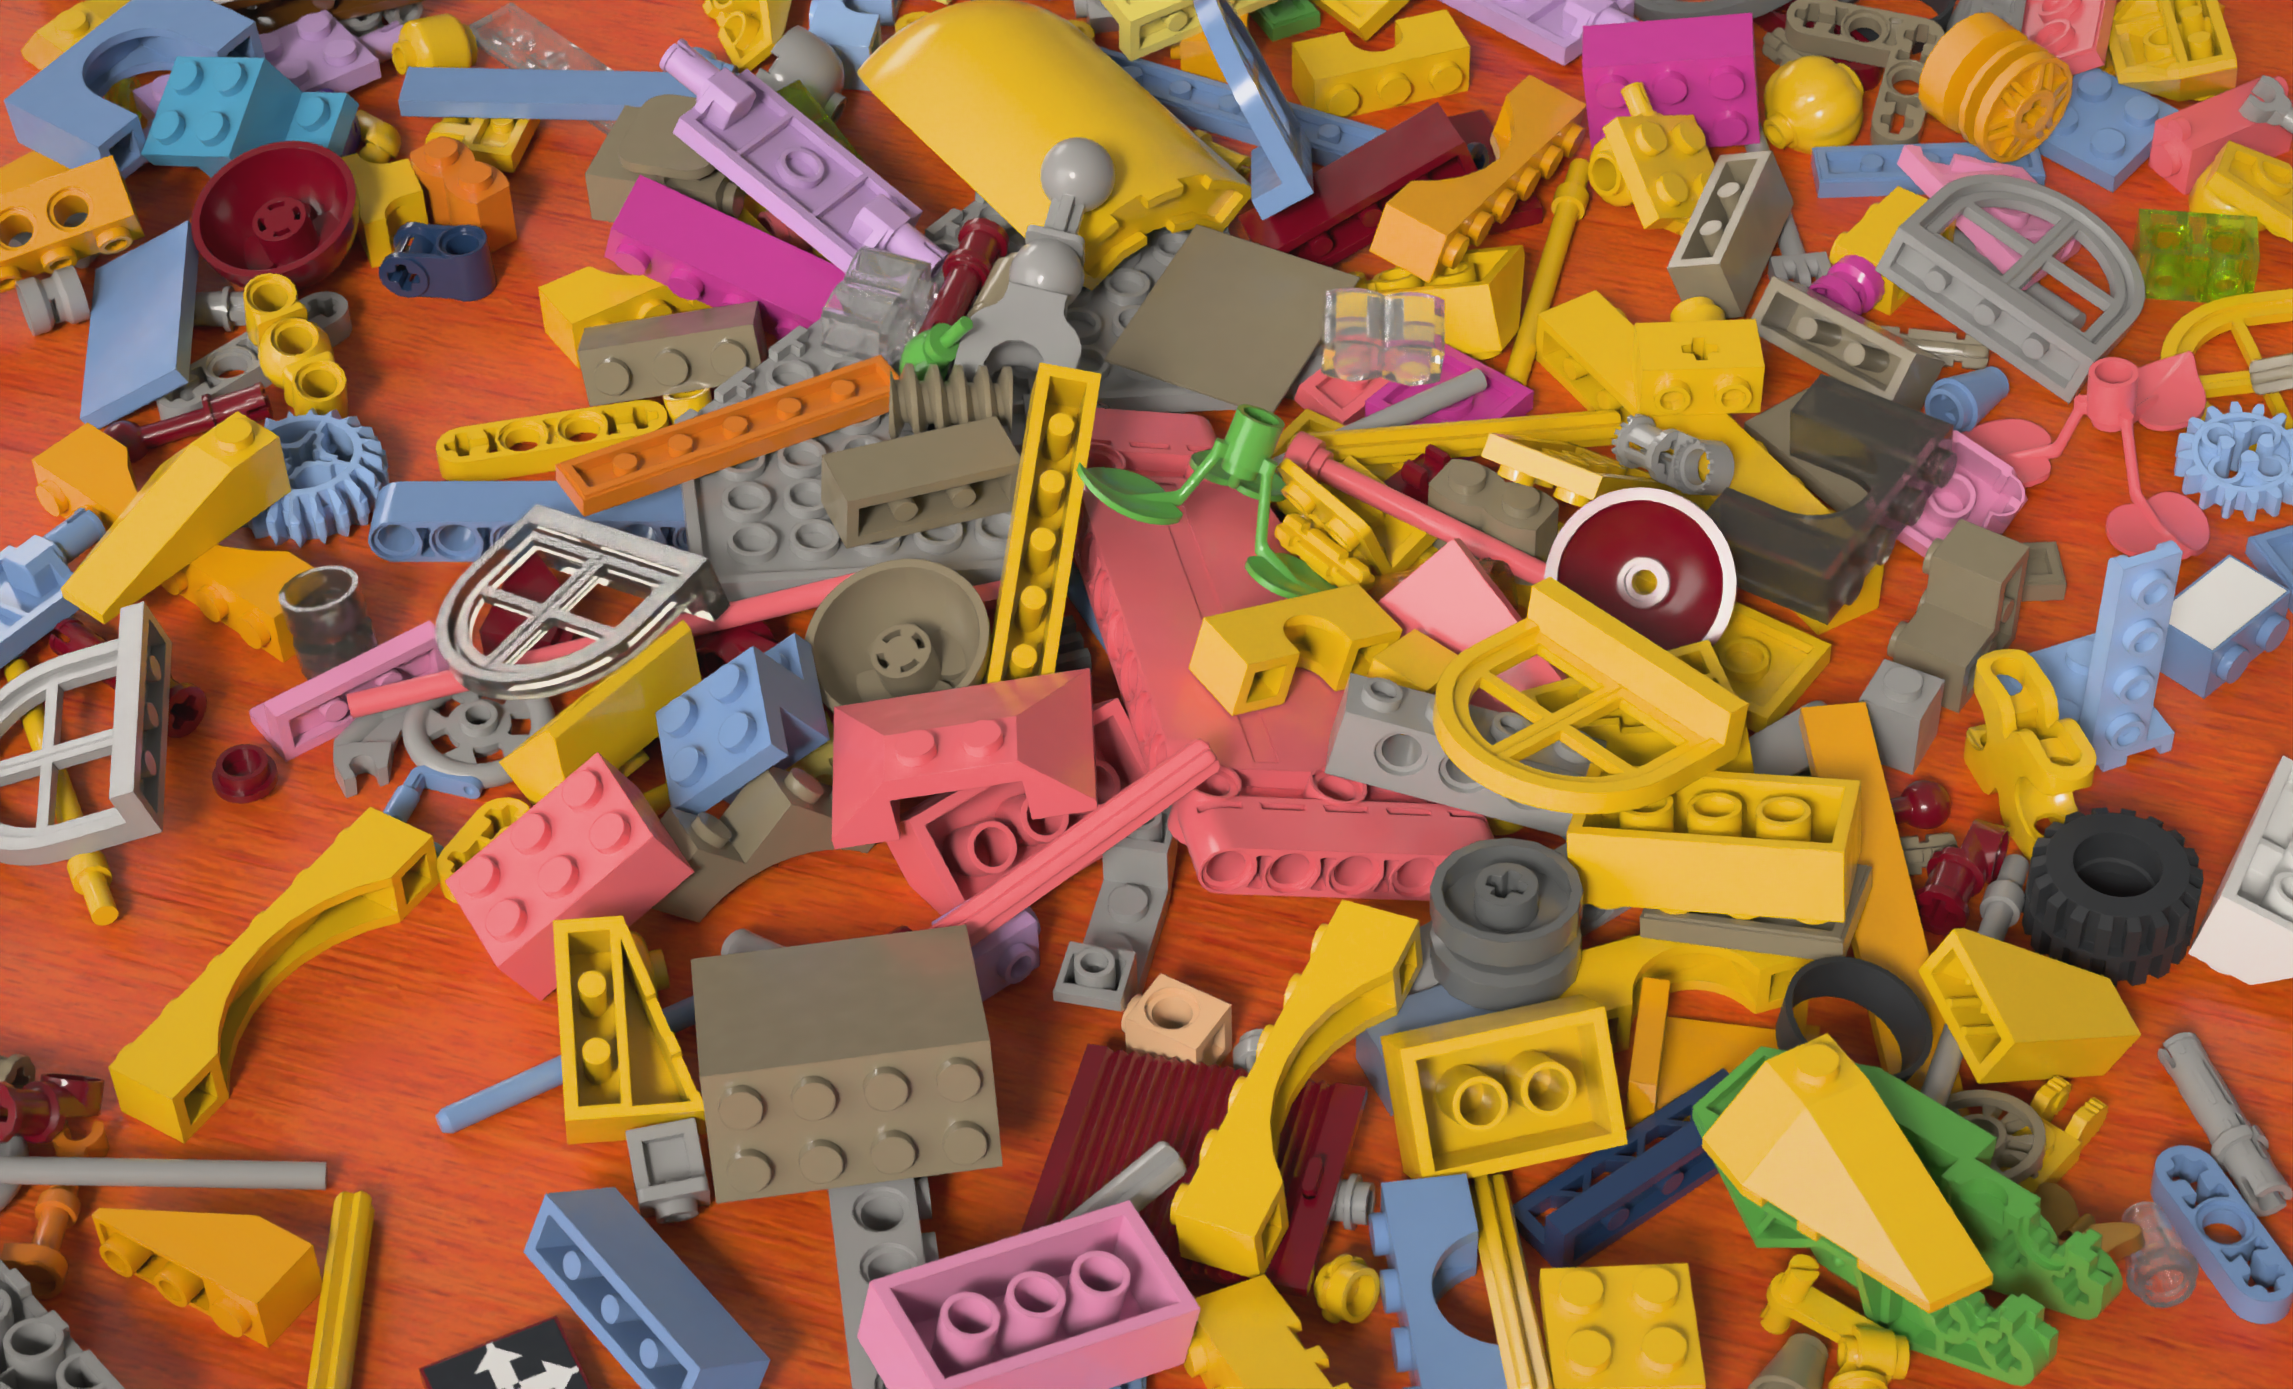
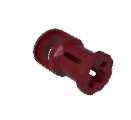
M1976 818L1970 826L1961 848L1945 847L1931 855L1926 867L1928 879L1925 886L1914 891L1924 930L1935 935L1948 936L1953 929L1965 927L1970 916L1968 907L1970 898L1980 893L1985 883L1990 884L1997 880L2008 849L2009 827Z
M49 1073L41 1074L40 1081L30 1082L23 1088H15L5 1081H0V1144L8 1143L12 1137H24L26 1141L32 1144L49 1143L63 1130L66 1117L99 1116L101 1114L104 1080L81 1075Z

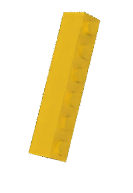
M1039 363L1030 397L991 635V654L984 684L1055 673L1084 482L1079 477L1076 469L1079 462L1087 469L1101 380L1100 373Z

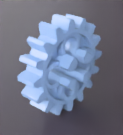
M2238 401L2231 402L2229 413L2222 414L2220 410L2212 405L2207 407L2205 421L2191 417L2188 421L2187 432L2179 434L2175 453L2174 474L2178 477H2184L2182 492L2185 495L2201 493L2198 506L2202 510L2211 507L2214 503L2222 506L2221 517L2224 519H2228L2234 510H2243L2247 521H2254L2257 509L2263 508L2269 515L2275 517L2279 515L2281 502L2293 506V428L2285 429L2287 415L2280 413L2272 419L2264 416V405L2257 404L2251 413L2243 412ZM2257 444L2256 452L2248 450L2249 447ZM2230 470L2237 472L2235 477L2228 479Z

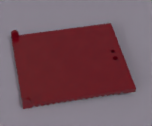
M1087 1044L1020 1234L1061 1222L1155 1144L1165 1141L1180 1155L1185 1163L1186 1172L1179 1180L1139 1211L1138 1214L1180 1277L1226 1285H1235L1252 1279L1181 1257L1176 1225L1171 1224L1170 1221L1171 1205L1177 1189L1182 1183L1190 1184L1199 1167L1200 1152L1205 1137L1211 1129L1219 1130L1228 1113V1102L1234 1083L1240 1076L1247 1077L1249 1073L1242 1067L1237 1070L1232 1069L1228 1065L1220 1068L1215 1063L1207 1066L1202 1061L1194 1064L1188 1059L1183 1062L1175 1057L1167 1060L1162 1055L1154 1058L1149 1053L1141 1056L1135 1051L1128 1054L1124 1050L1119 1049L1114 1052L1108 1046ZM1309 1078L1291 1105L1280 1134L1276 1161L1284 1185L1289 1227L1264 1273L1280 1294L1308 1298L1368 1093L1365 1086L1339 1082L1329 1085L1323 1080L1315 1083Z

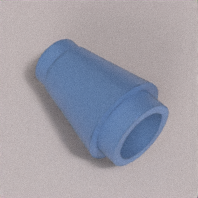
M1992 366L1940 379L1934 383L1926 397V416L1934 428H1941L1945 431L1957 430L1960 433L1966 430L1970 432L2007 396L2009 392L2008 379L2000 369Z

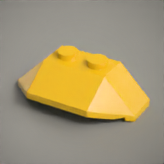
M2120 0L2116 5L2108 49L2118 84L2178 102L2189 99L2204 101L2236 88L2237 59L2218 0Z

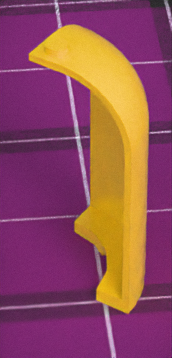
M973 0L938 9L905 26L891 36L857 70L861 80L875 96L1024 238L1028 225L1044 226L1051 202L1046 197L1040 182V168L1046 153L1058 142L1073 137L1087 138L1100 144L1109 153L1114 163L1115 183L1111 194L1102 205L1084 213L1078 235L1085 239L1083 286L1091 291L1123 259L1147 245V237L1145 235L1149 232L1166 227L1173 234L1193 229L1196 224L1223 232L1251 198V184L1082 31L1068 20L1047 9L1013 0Z

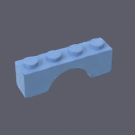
M1458 1174L1381 1183V1212L1369 1213V1233L1373 1255H1386L1388 1269L1380 1270L1381 1298L1385 1314L1397 1313L1400 1327L1391 1328V1345L1396 1372H1409L1411 1387H1404L1403 1389H1507L1499 1345L1479 1341L1460 1332L1445 1319L1437 1307L1440 1299L1452 1287L1476 1275L1478 1226L1467 1175Z

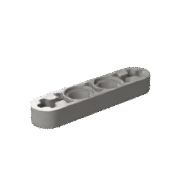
M323 291L313 293L299 300L307 309L308 320L317 323L328 334L332 347L343 342L350 335L352 323L347 300L342 295L336 292ZM247 332L190 365L188 384L156 400L161 420L203 408L201 397L207 393L212 398L253 386L258 382H262L264 388L273 384L263 374L258 360V348L248 338ZM228 371H245L243 374L232 378L218 377Z

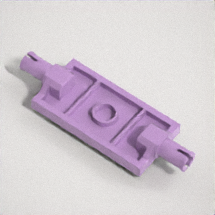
M1439 0L1563 66L1582 54L1583 26L1640 22L1633 18L1635 0Z
M325 9L318 13L305 15L297 22L271 33L260 34L259 37L266 60L302 92H317L319 89L329 88L336 93H346L382 77L379 64L392 59V46L395 42H398L399 31L403 25H400V22L395 20L387 26L358 38L356 35L351 34ZM170 74L162 75L153 82L132 90L136 108L148 121L147 127L142 129L145 139H147Z
M683 38L678 40L677 44L674 43L667 49L660 60L659 67L663 71H667L697 96L695 106L679 117L673 134L849 277H852L879 254L890 252L921 277L924 283H928L931 278H934L942 270L944 261L949 253L945 250L943 251L915 228L923 211L748 69L738 76L726 67L719 70Z

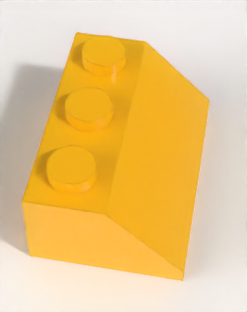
M684 620L678 622L631 655L499 761V764L533 806L597 752L626 777L650 759L643 748L655 738L659 739L655 712L702 681L691 628Z

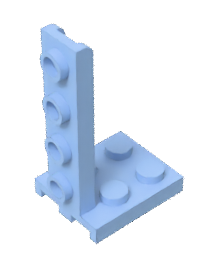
M2173 540L2157 544L2155 550L2132 557L2123 554L2108 560L2097 627L2094 634L2028 653L2037 662L2054 688L2058 701L2059 720L2071 718L2079 724L2095 750L2097 757L2096 766L2098 765L2103 772L2126 765L2127 756L2151 748H2155L2159 754L2169 752L2172 749L2175 732L2153 704L2183 551ZM1998 674L1996 676L2009 695L2021 692L2022 685L2016 679L2009 675Z

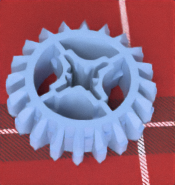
M311 408L306 415L294 416L288 411L287 418L279 421L266 418L264 427L280 437L291 492L242 527L252 529L256 539L271 536L276 546L283 544L288 539H294L301 548L310 539L319 538L325 545L327 537L338 533L348 537L352 524L368 525L369 513L374 512L377 494L382 487L389 484L387 471L389 466L386 452L382 449L381 442L374 435L372 427L361 426L357 416L342 419L337 409L330 411L326 415H318L314 408Z

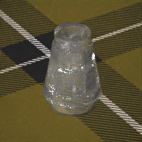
M2139 1202L2130 1206L2124 1212L2122 1222L2140 1225L2146 1244L2140 1251L2125 1257L2126 1282L2129 1289L2136 1296L2140 1297L2144 1303L2152 1307L2167 1308L2182 1303L2190 1297L2196 1286L2199 1272L2196 1258L2160 1205L2154 1202Z

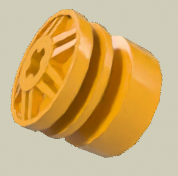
M1991 12L1975 13L1956 23L1940 38L1928 56L1919 78L1918 97L1923 109L1948 128L1962 134L1966 141L1978 147L1988 157L2000 163L2017 161L2033 152L2051 135L2062 119L2071 98L2073 76L2067 63L2034 41L2028 40L2025 34Z

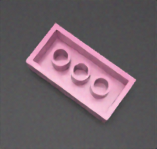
M1128 1200L870 1281L857 1338L887 1389H1110L1184 1364L1201 1308L1131 1201Z

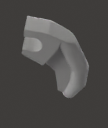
M446 703L440 706L436 712L440 714V709H443ZM409 706L356 718L334 739L333 763L335 779L346 798L358 794L356 776L359 774L368 773L374 775L380 787L389 784L394 751L402 737L404 716Z

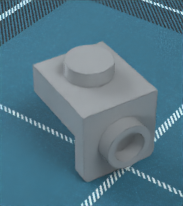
M695 1117L625 1131L639 1211L642 1218L656 1216L657 1223H676L696 1217L699 1214L698 1207L711 1205L710 1190L705 1174Z

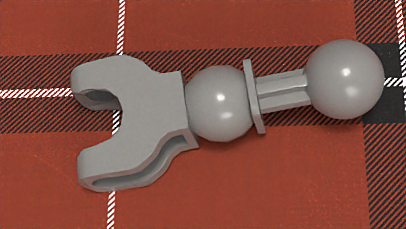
M1082 137L1068 138L1055 144L1046 153L1040 168V182L1046 197L1051 203L1044 226L1028 225L1025 233L1026 245L1021 247L1010 265L1009 284L1004 297L996 304L982 308L970 317L973 327L961 338L954 363L962 365L968 382H972L979 365L987 367L990 378L996 371L1002 369L1003 366H1025L1037 373L1040 362L1082 370L1080 363L1082 346L1075 329L1068 323V307L1072 305L1084 284L1085 239L1079 236L1078 232L1084 213L1102 205L1111 194L1115 183L1114 163L1109 153L1097 142Z

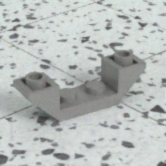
M1172 805L1102 854L1104 880L1083 943L1069 942L1053 991L1054 1001L1124 1011L1135 995H1142L1170 903L1178 840L1172 836L1168 829V818Z

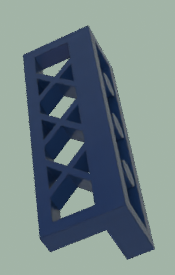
M1724 1068L1627 1130V1145L1595 1151L1512 1205L1519 1234L1553 1268L1578 1267L1717 1175L1719 1172L1712 1158L1702 1148V1138L1693 1121V1106L1729 1073ZM1690 1116V1121H1682ZM1656 1138H1665L1645 1151V1146ZM1637 1152L1636 1157L1630 1156L1633 1153ZM1604 1172L1611 1173L1591 1187L1592 1180ZM1582 1187V1192H1575ZM1549 1208H1557L1545 1217L1544 1228L1536 1217Z

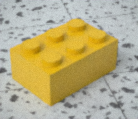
M1582 994L1380 1036L1403 1172L1411 1179L1466 1174L1467 1179L1628 1144L1605 1006Z

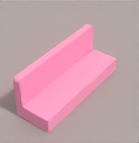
M429 620L251 708L249 711L251 722L284 761L287 762L337 737L355 720L352 719L346 694L449 670L443 634Z

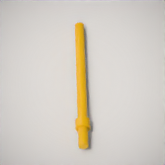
M1576 158L1571 161L1565 182L1556 189L1551 204L1554 217L1505 371V376L1524 386L1527 384L1536 354L1537 314L1550 308L1575 223L1584 216L1589 200V194L1586 190L1589 181V162L1582 158Z
M13 659L5 665L4 674L7 682L30 669L27 661ZM40 703L20 718L32 752L42 749L45 716L43 703ZM66 768L58 770L55 817L58 824L83 817ZM98 850L70 858L67 863L68 874L74 890L84 896L92 921L100 926L111 924L117 919L118 910L109 888L112 882V874L105 855Z

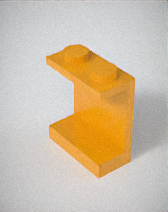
M1643 977L1629 1076L1625 1127H1634L1724 1068L1730 1074L1760 1046L1779 1049L1776 1041V1029L1667 1017L1671 980ZM1809 999L1797 1004L1793 1009V1013L1801 1033L1809 1042L1819 1037L1820 1026L1806 1025ZM1690 1116L1682 1121H1690Z

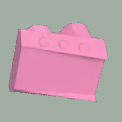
M1929 428L1921 431L1912 443L1905 459L1894 473L1885 480L1876 496L1864 511L1879 528L1925 558L1932 542L1936 538L1944 540L1960 519L2002 535L2028 499L2025 489L2012 466L1957 430L1945 431L1941 428Z

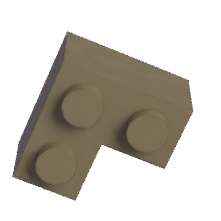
M1963 519L1956 523L1944 540L1936 538L1930 545L1922 567L1923 573L1929 575L1927 588L1921 596L1916 614L1909 623L1901 621L1897 625L1887 648V655L1893 658V662L1944 679L1941 706L1956 713L1962 710L1975 693L1973 684L1979 657L1991 651L2008 649L2016 637L2030 550L2028 545Z

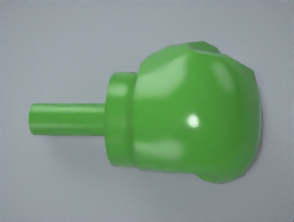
M962 316L952 326L946 323H937L931 329L912 337L907 342L901 355L899 364L900 375L905 363H912L918 380L923 381L928 367L932 363L938 365L944 381L950 363L956 358L961 338L973 327L972 320L967 316Z

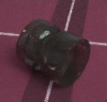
M343 566L313 568L296 575L285 583L280 590L279 604L287 628L293 635V647L301 672L307 680L379 646L372 620L366 614L367 603L359 577L352 569Z

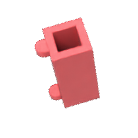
M2281 76L2274 77L2273 79L2279 82L2283 87L2285 96L2288 97L2289 89L2285 79ZM2260 77L2156 120L2148 166L2186 195L2191 192L2196 180L2210 163L2215 160L2216 155L2229 140L2268 156L2276 157L2290 151L2293 134L2280 125L2274 126L2268 123L2251 122L2239 112V109L2250 94L2265 102L2262 98L2251 92L2261 79Z

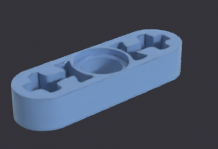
M2174 1146L2164 1150L2156 1159L2150 1185L2151 1197L2236 1315L2246 1321L2257 1324H2270L2283 1319L2290 1311L2293 1301L2292 1264L2212 1156L2192 1146ZM2177 1176L2181 1179L2177 1181L2172 1180L2173 1177ZM2189 1183H2198L2196 1192ZM2214 1223L2226 1224L2236 1229L2242 1239L2233 1244L2218 1243L2209 1238L2203 1228ZM2250 1276L2257 1285L2248 1286ZM2272 1286L2274 1292L2268 1293L2265 1288Z

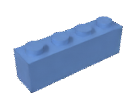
M615 1187L545 1194L523 1252L642 1389H759L771 1359Z

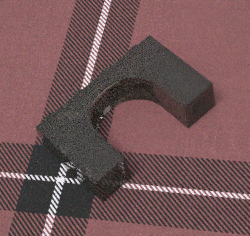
M1820 374L1790 410V456L1848 478L1861 486L1868 495L1854 506L1836 513L1804 515L1783 510L1726 487L1706 513L1717 523L1729 542L1736 564L1737 588L1828 625L1844 604L1849 606L1854 603L1861 592L1865 577L1876 564L1881 566L1888 560L1894 548L1896 538L1907 525L1912 527L1918 522L1924 511L1926 501L1937 487L1944 488L1949 483L1957 465V454L1952 452L1953 424Z

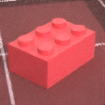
M597 752L446 879L445 882L497 968L539 1001H542L557 988L553 920L623 915L629 928L692 875L694 870L640 789Z

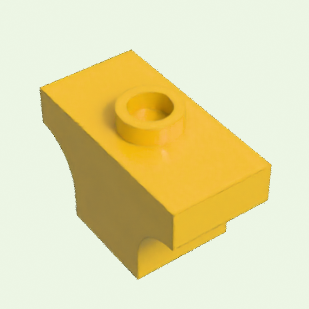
M357 153L341 158L353 174L360 200V221L357 235L371 267H379L384 258L394 252V236L400 226L408 222L428 224L423 190L408 158L391 163L376 164L363 160Z

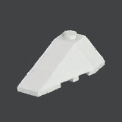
M2284 755L2273 773L2188 954L2207 963L2213 970L2225 975H2231L2249 985L2293 978V760Z

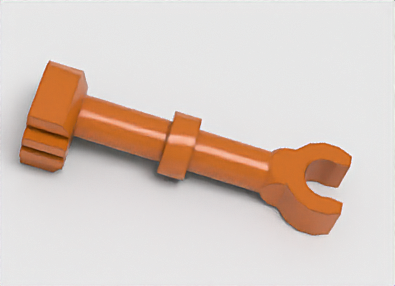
M66 1120L63 1130L53 1139L57 1157L104 1158L109 1149L103 1121H94L92 1131L86 1138L72 1140L68 1120ZM50 1185V1188L43 1191L39 1196L35 1208V1216L39 1222L32 1243L4 1244L0 1259L10 1270L16 1268L31 1284L32 1295L37 1300L53 1298L63 1289L68 1273V1263L59 1251L66 1229L74 1226L81 1209V1203L77 1197L80 1186Z

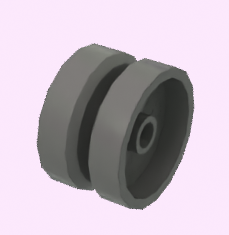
M1514 838L1481 840L1452 852L1436 868L1430 886V915L1433 924L1430 931V960L1435 979L1451 996L1474 1008L1499 1012L1556 1000L1576 981L1582 952L1580 923L1583 916V888L1578 871L1561 853L1538 842Z

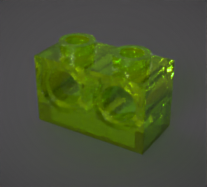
M2139 209L2132 254L2140 267L2144 279L2145 298L2209 303L2229 296L2253 293L2260 262L2257 216Z

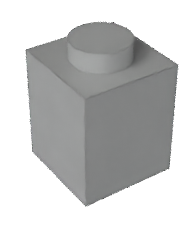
M1887 659L1882 661L1859 699V702H1866L1881 764L1911 775L1914 774L1937 735L1944 679Z

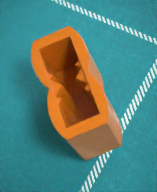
M446 136L432 139L420 148L410 152L412 168L423 190L429 223L432 225L478 226L487 235L491 254L517 240L509 183L500 170L487 163L475 161L472 151L465 144Z

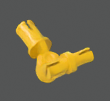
M1798 1254L1792 1257L1787 1270L1776 1275L1767 1288L1766 1297L1768 1303L1760 1313V1318H1763L1760 1321L1762 1327L1769 1333L1783 1334L1788 1330L1790 1322L1794 1319L1838 1343L1837 1362L1840 1370L1829 1382L1828 1389H1888L1887 1385L1892 1379H1904L1910 1360V1349L1906 1336L1895 1335L1892 1329L1881 1327L1812 1287L1813 1282L1820 1274V1271H1816L1819 1268L1818 1263L1815 1259L1805 1254Z

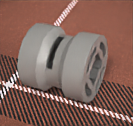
M73 265L56 269L51 277L43 280L29 277L15 282L19 302L33 336L50 332L55 324L63 321L77 324L90 320L86 296Z

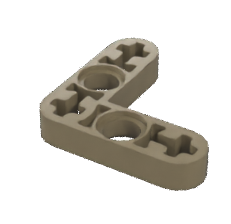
M1796 0L1787 10L1785 37L1792 47L1806 53L1885 68L1872 115L1870 129L1871 145L1920 143L1928 113L1922 107L1918 97L1919 93L1913 95L1901 94L1893 88V84L1901 80H1911L1919 84V78L1928 56L1940 38L1945 35L1942 27L1935 21L1927 18L1835 0ZM1807 21L1816 22L1814 28H1806ZM1835 25L1841 26L1840 35L1834 34ZM1858 28H1869L1878 33L1879 38L1871 42H1860L1851 37L1850 32ZM1915 42L1925 43L1920 62L1910 59ZM1895 113L1905 115L1903 128L1899 134L1889 132L1892 129Z

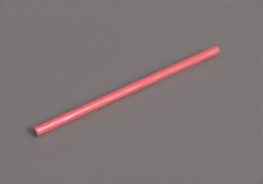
M855 573L346 694L352 719L638 651L681 620L687 623L691 628L693 637L817 608L837 585Z

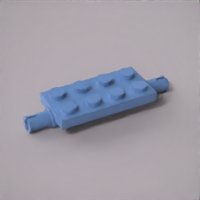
M82 507L74 511L73 515L43 537L33 535L17 548L9 545L0 552V669L13 659L20 658L30 646L52 631L60 621L69 617L72 618L74 613L80 610V608L63 598L61 588L74 573L68 568V563L99 542L106 533L101 520L92 511H86Z

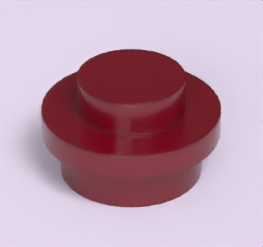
M240 744L230 747L220 754L212 774V782L215 792L222 799L231 803H251L264 798L275 788L278 782V771L274 760L262 748L252 744Z

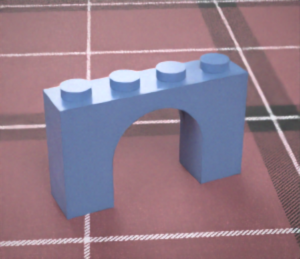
M211 0L129 1L4 99L18 143L70 169L113 155L125 180L148 161L141 155L146 139L138 115L104 99L103 96L112 87L132 76L150 71H172L177 56L265 58L255 21Z

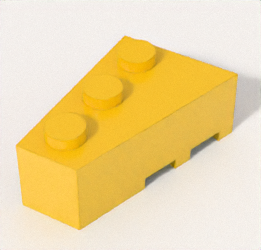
M623 915L553 920L567 1145L626 1140V1130L694 1117L698 1135L707 1134L702 1097L699 1091L696 1090L685 1065L682 1051L674 1033L669 1028L657 1000L656 991Z

